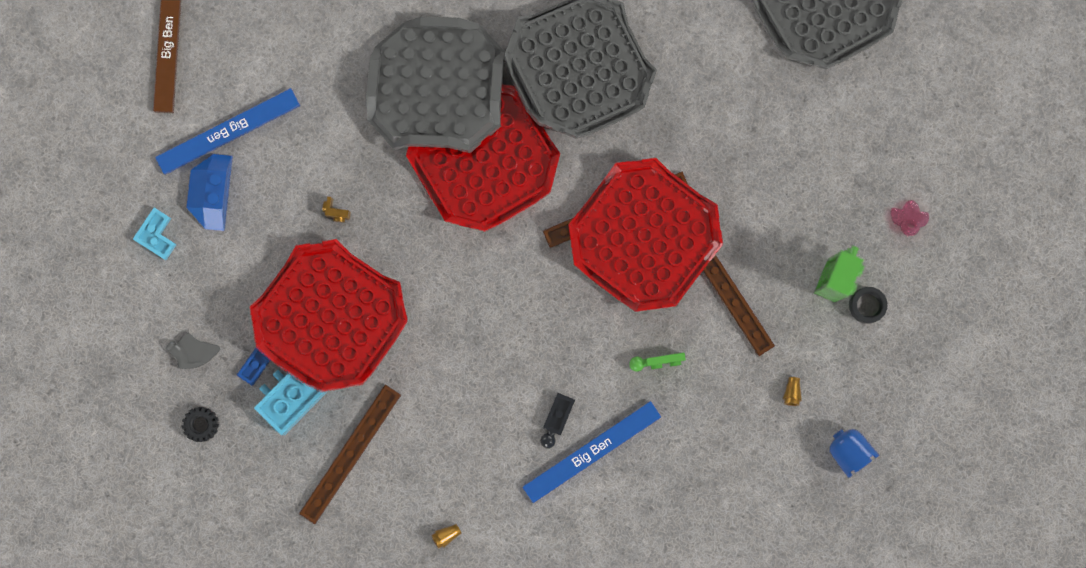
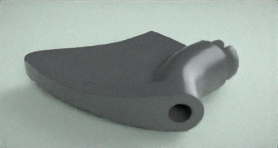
M189 332L177 344L171 341L166 346L170 354L177 359L178 369L200 367L209 362L220 351L218 345L201 342Z

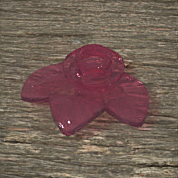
M909 200L905 203L903 209L892 208L891 218L894 224L900 226L904 235L914 236L921 227L926 226L928 223L929 213L920 212L918 204L913 200ZM907 224L913 225L914 228H909Z

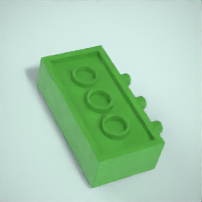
M851 246V248L840 251L827 259L814 294L833 302L849 297L850 294L853 295L857 287L855 280L857 276H861L865 267L862 265L864 259L856 256L859 250L858 247Z

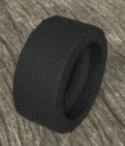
M864 287L857 290L849 301L851 315L857 321L865 324L879 321L885 316L888 309V301L885 295L874 287ZM871 294L878 299L879 310L875 315L871 317L864 316L859 312L857 302L862 295Z

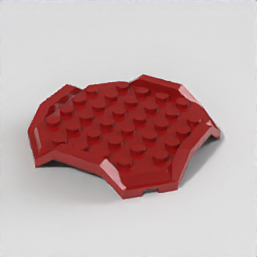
M502 84L501 127L491 136L488 135L481 141V144L471 153L442 147L410 146L407 149V159L442 218L447 223L486 232L530 208L551 193L561 153L548 136L544 127L538 125L528 114L515 87L508 84Z
M657 158L615 163L581 210L568 224L574 266L634 312L676 307L711 259L723 246L718 204L699 194L669 171Z
M337 239L311 245L310 243L296 245L285 265L271 284L249 306L256 348L275 365L303 384L320 392L363 385L377 369L408 322L400 281L382 275L352 255Z

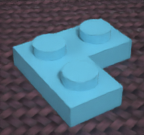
M156 208L152 209L133 240L164 260L168 259L177 245L161 235L171 218Z

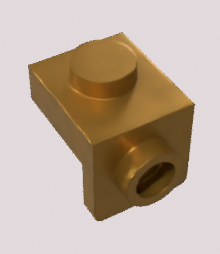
M327 196V201L323 202L322 209L325 212V216L344 223L345 220H350L351 212L349 210L332 208L333 198Z

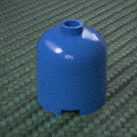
M841 429L833 435L835 439L829 447L832 457L847 478L852 476L851 471L857 473L872 461L870 459L871 456H874V458L879 456L878 452L862 433L856 429H849L845 432Z

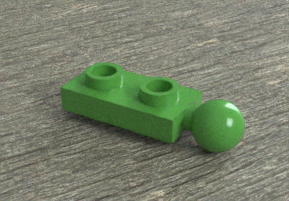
M685 352L646 359L635 356L631 358L629 366L635 372H639L647 366H651V370L663 368L662 364L670 363V367L682 365L681 361L686 360Z

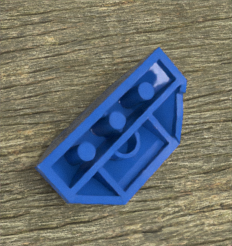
M213 154L190 171L186 208L206 230L225 231L233 156Z

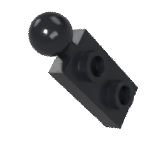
M557 393L543 427L548 432L542 435L540 439L541 445L544 448L549 449L555 445V433L561 436L575 399Z

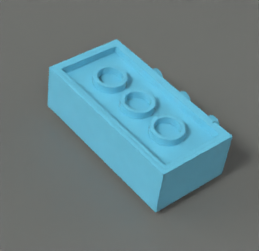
M277 370L273 376L279 383L272 390L265 384L259 388L265 397L254 409L280 435H286L328 391L320 392L303 384L289 373L284 376Z

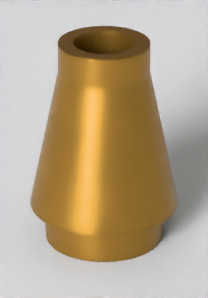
M789 377L783 396L785 405H800L802 401L800 378Z
M454 524L453 526L436 530L431 536L439 549L441 547L445 548L462 533L458 525Z

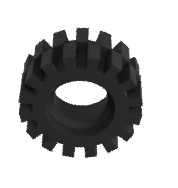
M196 407L184 415L182 429H184L183 433L188 436V439L194 442H205L217 434L219 419L211 409ZM198 417H203L207 420L208 426L203 432H198L194 428V421Z

